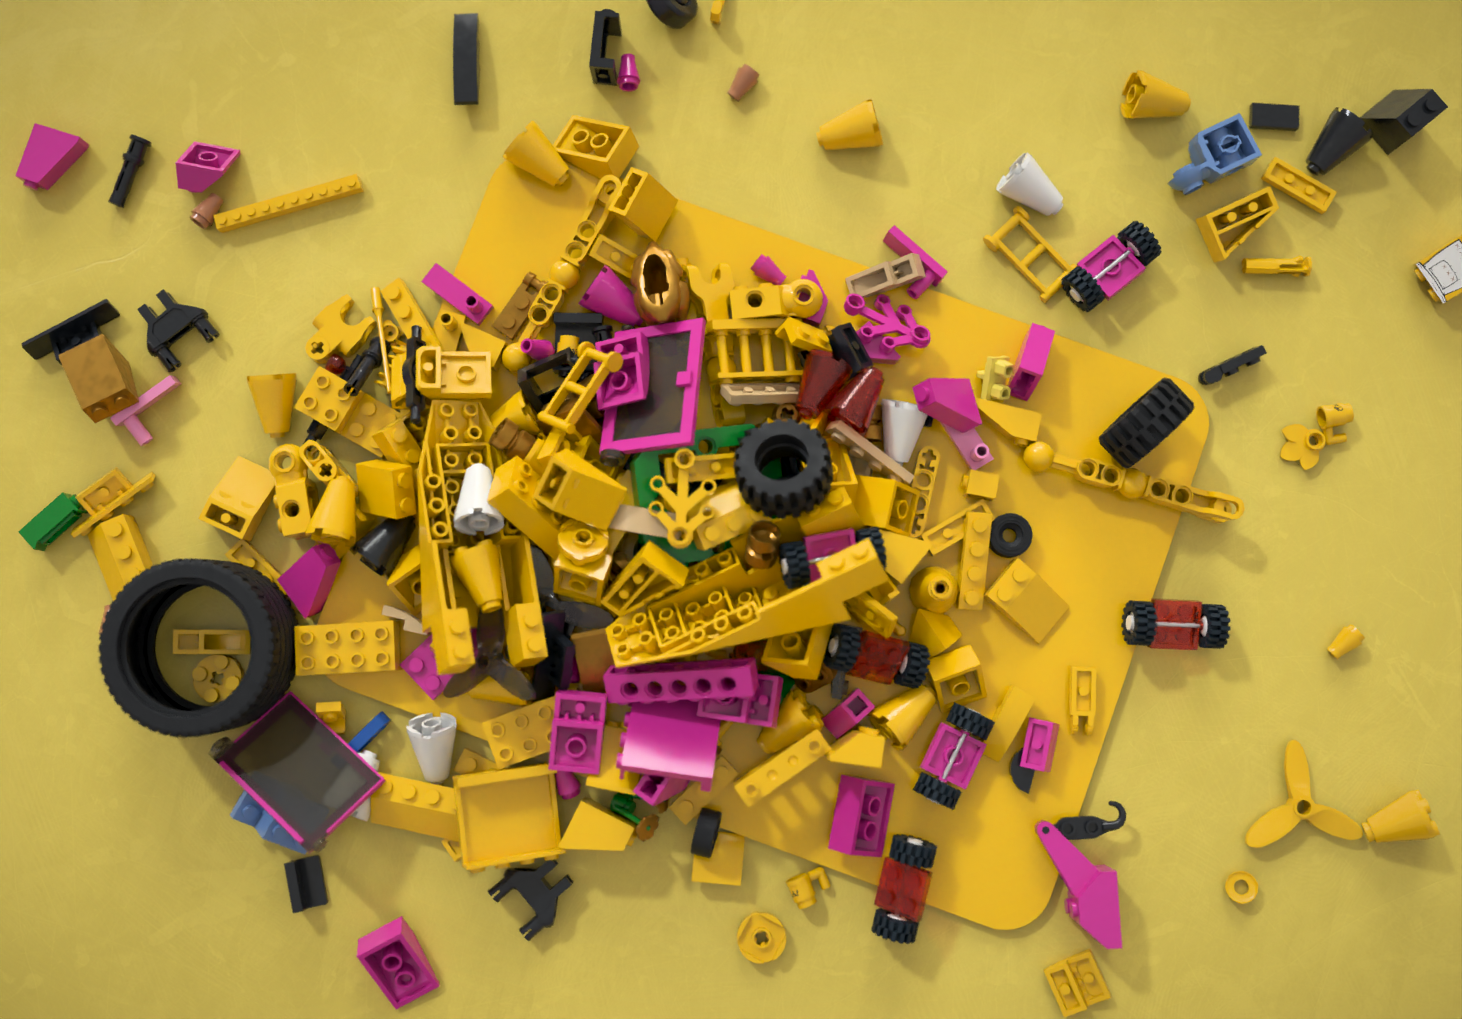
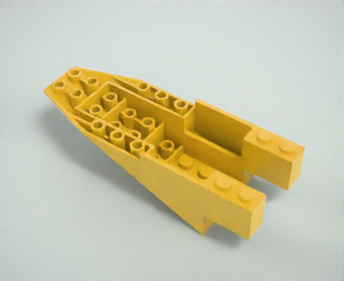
M480 399L431 401L417 471L422 633L432 632L438 675L463 673L475 664L470 629L505 627L511 668L535 666L548 657L529 537L505 517L504 527L490 535H484V531H476V535H468L455 529L453 519L466 469L473 464L481 463L491 469L494 478L496 469L510 460L505 455V450L499 451L488 443L495 429ZM486 539H492L493 544H496L499 548L502 584V607L490 613H483L482 609L478 608L450 564L455 549L467 546L469 549L478 546L479 542Z
M844 486L824 495V501L820 505L814 504V510L809 513L804 511L800 513L799 517L793 518L790 515L786 516V519L775 518L769 521L777 525L781 530L780 544L795 541L803 542V536L853 528L856 531L864 527ZM748 532L730 540L733 547L689 567L683 587L677 590L674 588L658 599L654 598L647 601L644 606L616 619L605 628L617 668L643 664L851 620L844 601L889 581L868 538L818 562L817 565L822 575L820 580L804 587L787 589L785 580L783 581L781 565L779 564V547L774 566L768 569L753 568L748 565L744 558Z

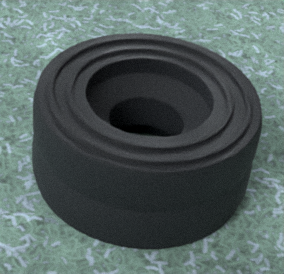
M1006 513L998 516L991 524L990 549L995 554L1005 558H1012L1023 554L1032 542L1033 535L1030 524L1018 514ZM1005 529H1012L1015 532L1016 538L1013 542L1009 543L1003 539Z

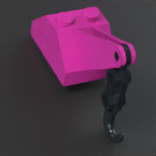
M1116 801L1108 802L1109 806L1117 808L1119 816L1115 821H1106L1095 816L1062 817L1055 824H1051L1046 820L1037 822L1035 833L1038 835L1068 888V898L1064 900L1066 914H1069L1071 919L1106 949L1122 948L1117 871L1106 865H1093L1069 840L1094 839L1109 831L1120 829L1126 821L1125 808Z

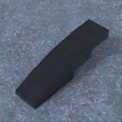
M478 13L454 14L453 87L455 105H477L479 102L480 44L478 39Z

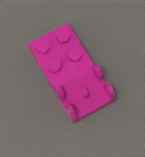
M500 626L470 629L474 661L505 632ZM431 634L400 666L432 700H435L462 673L438 675L435 654L430 651L429 647L433 641Z

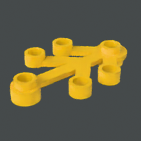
M685 448L678 450L674 457L675 464L679 468L677 497L666 486L665 480L661 476H654L650 481L651 489L659 492L676 511V523L664 512L661 502L653 501L648 507L650 515L657 517L668 529L667 538L669 543L678 549L689 546L693 539L692 532L705 520H711L715 515L714 507L710 504H704L700 508V513L686 523L687 512L706 495H712L716 491V483L712 479H705L701 487L688 497L689 469L695 463V456L691 450ZM683 456H687L690 459L686 465L680 463V458ZM661 480L663 485L661 488H655L653 482ZM712 483L714 488L711 491H706L704 485ZM654 505L661 507V511L658 514L651 511ZM704 508H710L712 514L706 517L702 514ZM680 531L685 534V538L681 541L675 538L676 533Z

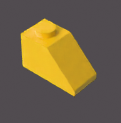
M461 322L460 329L469 352H491V370L497 372L502 362L503 350L508 346L506 341Z

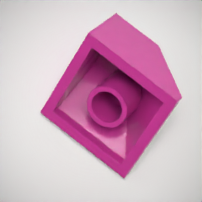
M194 141L175 162L178 188L192 193L203 192L225 174L239 157L240 150Z

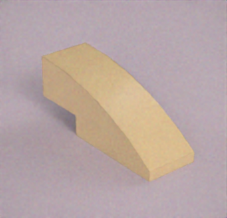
M910 253L891 262L885 261L849 276L845 280L850 294L855 293L863 298H867L925 278L926 275L920 255Z

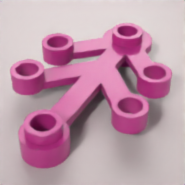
M855 293L847 296L844 302V309L848 315L855 316L860 314L881 324L871 327L867 325L862 326L858 333L861 341L870 342L873 336L897 332L903 336L894 338L886 336L883 338L880 344L882 351L891 353L895 347L909 344L916 348H925L929 345L931 340L930 331L922 325H917L909 306L900 305L895 314L890 305V298L880 294L877 296L874 306L878 310L883 311L884 315L865 307V301L862 296ZM899 320L905 321L907 326L902 325Z

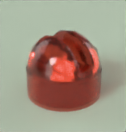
M334 353L329 358L325 369L338 375L343 372L346 362L341 356Z

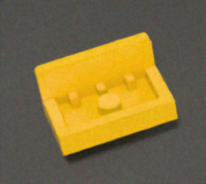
M788 317L775 331L776 337L827 358L833 352L829 344V338L824 330Z

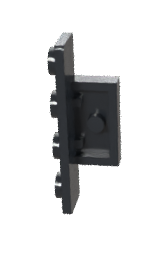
M104 299L28 339L21 345L35 360L54 351L56 360L61 364L60 354L101 335L100 326L119 317L120 314L108 299Z
M563 610L545 612L541 615L548 657L534 666L530 694L532 701L553 697L555 686L559 690L569 689L576 649L575 645L563 634L566 616Z

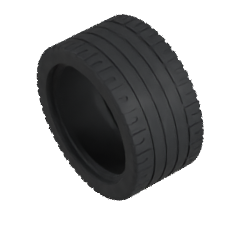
M194 558L161 562V564L151 566V569H145L140 575L133 577L131 582H128L123 587V590L118 592L115 596L116 599L110 604V610L106 612L105 622L101 626L102 633L99 636L101 642L98 647V652H100L99 663L102 665L100 669L105 677L103 679L105 685H108V691L111 696H114L116 704L122 707L121 710L125 714H129L133 721H138L139 725L148 727V730L159 732L162 735L182 738L198 737L250 724L252 721L259 719L278 700L283 698L284 692L288 691L291 685L290 682L295 677L294 626H299L298 620L295 619L294 609L290 607V601L286 600V595L279 590L275 583L270 581L271 579L263 576V573L253 570V568L240 563ZM202 586L218 590L236 604L247 622L251 637L250 661L242 681L227 698L211 707L195 704L177 694L161 674L155 651L158 627L166 611L182 595Z

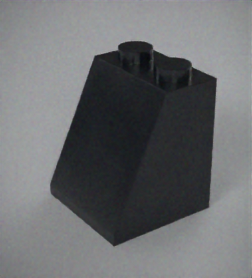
M1433 89L1393 90L1360 118L1365 122L1363 128L1366 131L1369 129L1373 131L1374 136L1372 138L1389 155L1447 109L1448 106Z

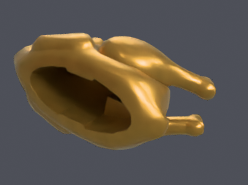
M655 241L649 242L645 251L638 255L633 263L631 284L636 287L633 296L635 309L647 326L668 323L675 319L677 322L687 320L691 296L688 285L680 280L684 272L683 268L671 250L660 248ZM686 332L677 333V340L684 341L686 339ZM664 336L654 337L657 345L663 346L666 343Z

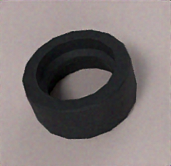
M704 807L701 809L692 840V854L707 858L711 857L719 831L722 812Z

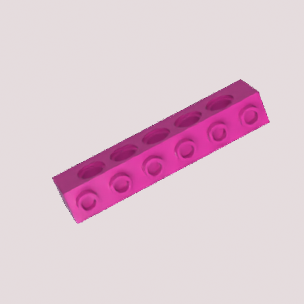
M755 657L647 663L621 668L611 665L603 675L608 703H617L618 705H627L631 702L650 704L654 701L664 700L667 703H673L684 699L696 702L704 698H713L714 700H724L727 697L748 699L755 695L759 687ZM726 677L733 679L735 683L728 682ZM701 679L708 680L710 684H705ZM677 680L683 681L686 686L679 684ZM653 681L658 682L662 687L656 686ZM630 683H634L637 688L632 687Z

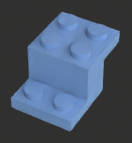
M257 771L251 777L309 835L324 823L330 812L327 807L306 799L296 787ZM245 790L243 791L230 813L232 819L253 826L262 839L306 854L307 851Z

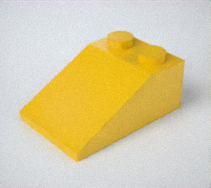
M572 115L553 144L563 160L598 178H603L605 175H613L618 179L639 148V144L629 126Z
M821 436L827 441L831 454L833 481L831 482L829 492L844 486L855 506L858 482L844 444L835 442L831 436ZM796 459L799 472L803 471L806 464Z
M1019 558L1013 559L984 593V599L1038 644L1070 607L1035 571Z

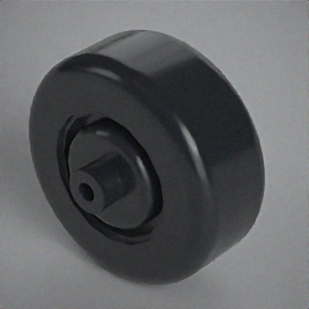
M646 0L653 14L663 24L674 29L684 27L696 16L698 11L697 0Z

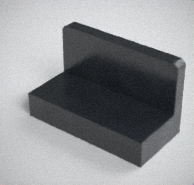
M319 855L292 860L284 864L293 913L302 912L307 908L328 903Z

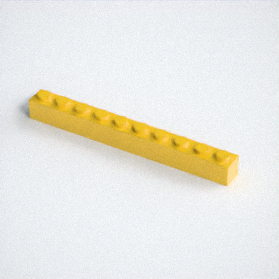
M354 174L213 216L217 230L224 233L364 191L359 176Z

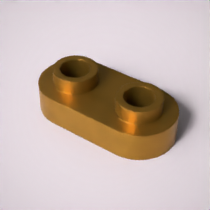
M822 661L817 680L794 678V682L803 692L811 693L829 684L836 677L837 670L826 667V663Z

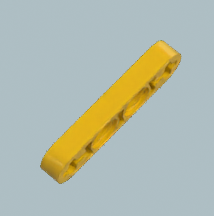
M933 446L923 447L918 452L913 472L914 478L911 481L910 487L920 491L919 497L924 500L925 506L920 511L916 510L915 515H922V519L919 517L916 519L915 524L919 527V530L914 531L910 535L911 538L919 537L923 533L940 461V453ZM928 451H931V456L935 457V460H931L928 468H933L932 472L927 469H919V465L921 467L925 466L926 458L922 457V454H926ZM919 474H926L929 477L930 483L927 487L918 485L917 477Z

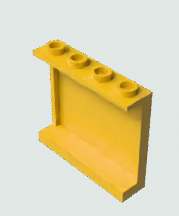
M549 762L453 776L463 868L470 870V873L485 871L487 866L495 865V869L510 867L511 862L519 861L521 865L531 864L535 862L534 858L544 857V860H554L559 858V854L566 853V849L558 847L561 842L554 781V773H557V770H548Z

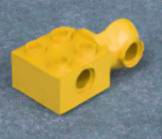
M798 279L790 284L772 286V283H762L757 288H748V286L742 285L736 286L734 290L729 291L731 319L787 318L793 316L808 318L819 311L823 302L821 289L816 283L808 279ZM805 292L809 295L810 299L806 302H801L797 299V295ZM756 303L759 307H751L750 304Z
M284 444L277 447L271 453L268 466L276 486V494L273 496L275 507L279 509L280 518L277 520L280 533H283V536L296 540L309 538L312 534L306 537L305 533L320 502L318 489L315 482L308 478V466L299 455L300 447L294 444ZM290 457L291 465L284 469L282 466L283 460Z

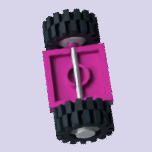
M1133 221L1118 233L1117 238L1112 235L1079 261L1076 268L1061 279L1063 290L1067 292L1066 295L1071 298L1073 303H1076L1078 308L1081 307L1082 311L1090 312L1105 298L1109 301L1145 272V266L1162 252L1160 250L1161 246L1158 245V239L1154 238L1153 232L1150 233L1147 226L1144 227L1143 223Z
M876 527L856 530L855 533L853 528L803 536V542L795 541L780 544L779 564L781 565L780 569L781 573H783L782 577L783 581L785 580V586H787V589L804 587L820 580L822 575L817 565L818 562L868 538L885 571L887 556L885 555L886 548L883 545L884 539L881 538V532Z
M957 703L953 704L946 721L961 728L960 731L941 722L920 765L921 768L937 775L938 778L935 779L921 772L913 788L915 792L925 796L927 799L954 810L962 792L945 783L949 781L966 790L986 747V744L969 735L971 733L987 740L995 723L991 719L982 716V714Z

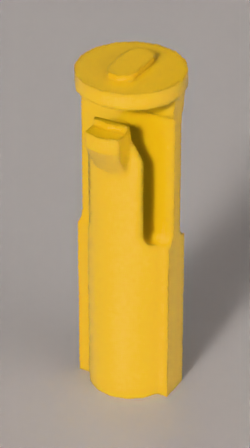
M1297 256L1293 259H1242L1243 274H1291L1299 277L1301 275L1300 272H1303L1304 276H1309L1312 270V260L1310 257H1305L1304 260L1302 256Z

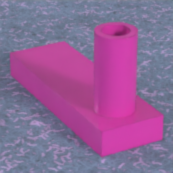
M895 225L887 232L883 242L900 257L910 253L920 255L926 277L913 282L907 289L908 295L913 299H918L931 284L937 287L948 271Z
M437 263L434 264L421 281L479 326L494 308L492 304Z

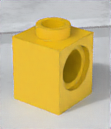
M970 469L967 475L963 474L960 489H964L963 496L988 501L994 500L1000 475Z

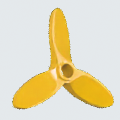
M1291 740L1286 747L1284 760L1285 780L1288 791L1286 804L1270 810L1251 826L1246 833V845L1260 848L1271 844L1288 834L1301 819L1306 820L1315 828L1339 838L1348 840L1361 838L1363 836L1362 829L1354 820L1336 809L1316 804L1311 799L1309 768L1305 752L1298 741ZM1303 801L1304 809L1299 813L1297 811V804Z

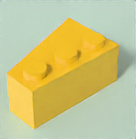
M649 540L608 585L600 603L621 617L644 606L651 599H658L674 588L677 590L683 587L689 569Z

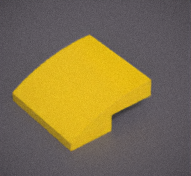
M718 831L710 858L694 854L691 881L741 886L745 837L733 832Z
M1091 948L1044 969L1045 976L1064 1017L1087 1010L1089 1005L1111 998V993Z

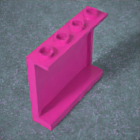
M689 699L678 700L673 703H667L665 700L654 701L650 704H642L641 702L629 703L628 707H631V712H626L624 727H628L627 733L622 732L620 747L624 748L623 754L618 753L616 768L620 769V779L623 780L625 771L699 781L701 782L700 791L710 792L720 720L697 716L699 701L692 702Z

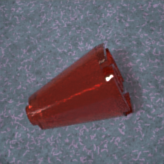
M812 349L806 355L795 410L798 412L797 415L804 420L817 419L851 377L853 371L851 366L842 358L839 362L832 359L833 354L828 351Z
M872 366L864 368L825 406L823 413H829L827 418L831 422L842 420L864 437L868 432L885 379L882 377L883 373Z

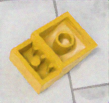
M552 427L536 459L545 469L552 455L567 448L613 480L615 479L619 467L607 453L599 454L600 445L591 435L582 437L576 429L572 434Z

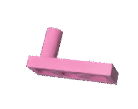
M169 375L138 397V403L116 413L110 419L116 426L125 425L140 446L146 445L153 437L137 416L180 386V381L176 376Z
M940 422L969 469L977 470L994 459L989 452L988 446L983 443L975 428L961 433Z

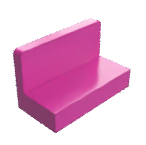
M1029 717L1020 763L1021 767L1043 772L1051 771L1059 724Z

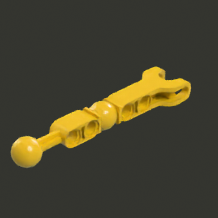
M605 175L599 181L585 213L565 246V254H561V260L551 266L550 278L546 280L548 283L541 288L529 309L528 317L530 321L518 342L508 345L503 350L501 356L502 364L509 372L517 373V370L531 364L532 357L522 352L521 342L526 338L536 339L541 329H545L552 324L554 313L559 312L564 303L565 294L568 295L569 293L568 289L573 288L578 283L579 271H582L581 266L585 265L590 258L587 254L599 233L603 235L610 222L616 217L608 210L621 187V182L616 176ZM608 183H614V184H615V185L611 184V185H608V186L605 187V185L608 184ZM588 228L595 231L594 235L590 238L582 236L584 230ZM575 249H580L583 252L578 259L571 258V252ZM550 291H558L559 295L555 300H547V294ZM539 311H545L546 318L541 322L535 321V315Z
M726 263L717 264L711 272V284L706 283L701 278L699 269L696 266H684V272L680 280L684 281L689 287L690 302L695 306L697 318H704L706 323L712 319H729L726 299L729 291L733 290L734 287L730 266ZM728 334L726 344L729 372H737L735 361L731 358L734 355L732 334ZM705 335L703 353L705 361H709L707 375L710 378L720 373L717 343L713 335ZM718 382L709 384L716 426L726 427L745 424L744 404L741 406L729 404L720 394L721 386L718 385ZM739 445L728 447V452L735 453L736 449L740 448Z
M1033 442L1024 451V462L1033 471L1042 472L1051 467L1072 473L1073 477L1079 482L1104 489L1112 488V491H1119L1123 496L1131 499L1145 498L1149 502L1190 513L1203 520L1223 523L1228 520L1238 519L1244 513V503L1238 497L1202 490L1163 478L1152 479L1153 476H1146L1136 468L1120 469L1114 464L1093 458H1085L1080 461L1054 454L1052 448L1044 442ZM1082 464H1086L1090 468L1089 476H1085L1081 472ZM1105 471H1110L1113 474L1112 483L1105 480ZM1153 484L1159 487V496L1152 493L1151 487ZM1176 491L1182 493V503L1175 499ZM1228 502H1231L1236 506V512L1234 514H1231L1232 507Z

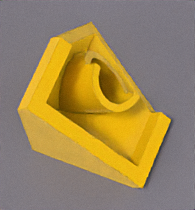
M918 608L909 642L925 645L929 649V660L946 650L963 635L949 615L933 613Z

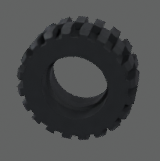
M1163 378L1122 413L1099 436V442L1122 467L1130 468L1156 448L1193 412L1194 403L1171 379Z
M776 419L774 423H762L759 429L753 428L748 432V438H742L739 443L740 448H737L735 451L733 465L739 492L745 503L750 504L751 509L758 513L762 510L763 516L772 518L773 515H777L778 519H786V516L790 515L793 518L799 517L801 512L809 513L814 510V504L820 505L824 501V495H827L831 489L833 470L828 443L825 438L821 437V433L817 429L813 428L811 430L810 425L805 422L798 424L797 420L788 419V422ZM778 458H796L806 464V467L799 475L788 480H772L761 474L768 463Z

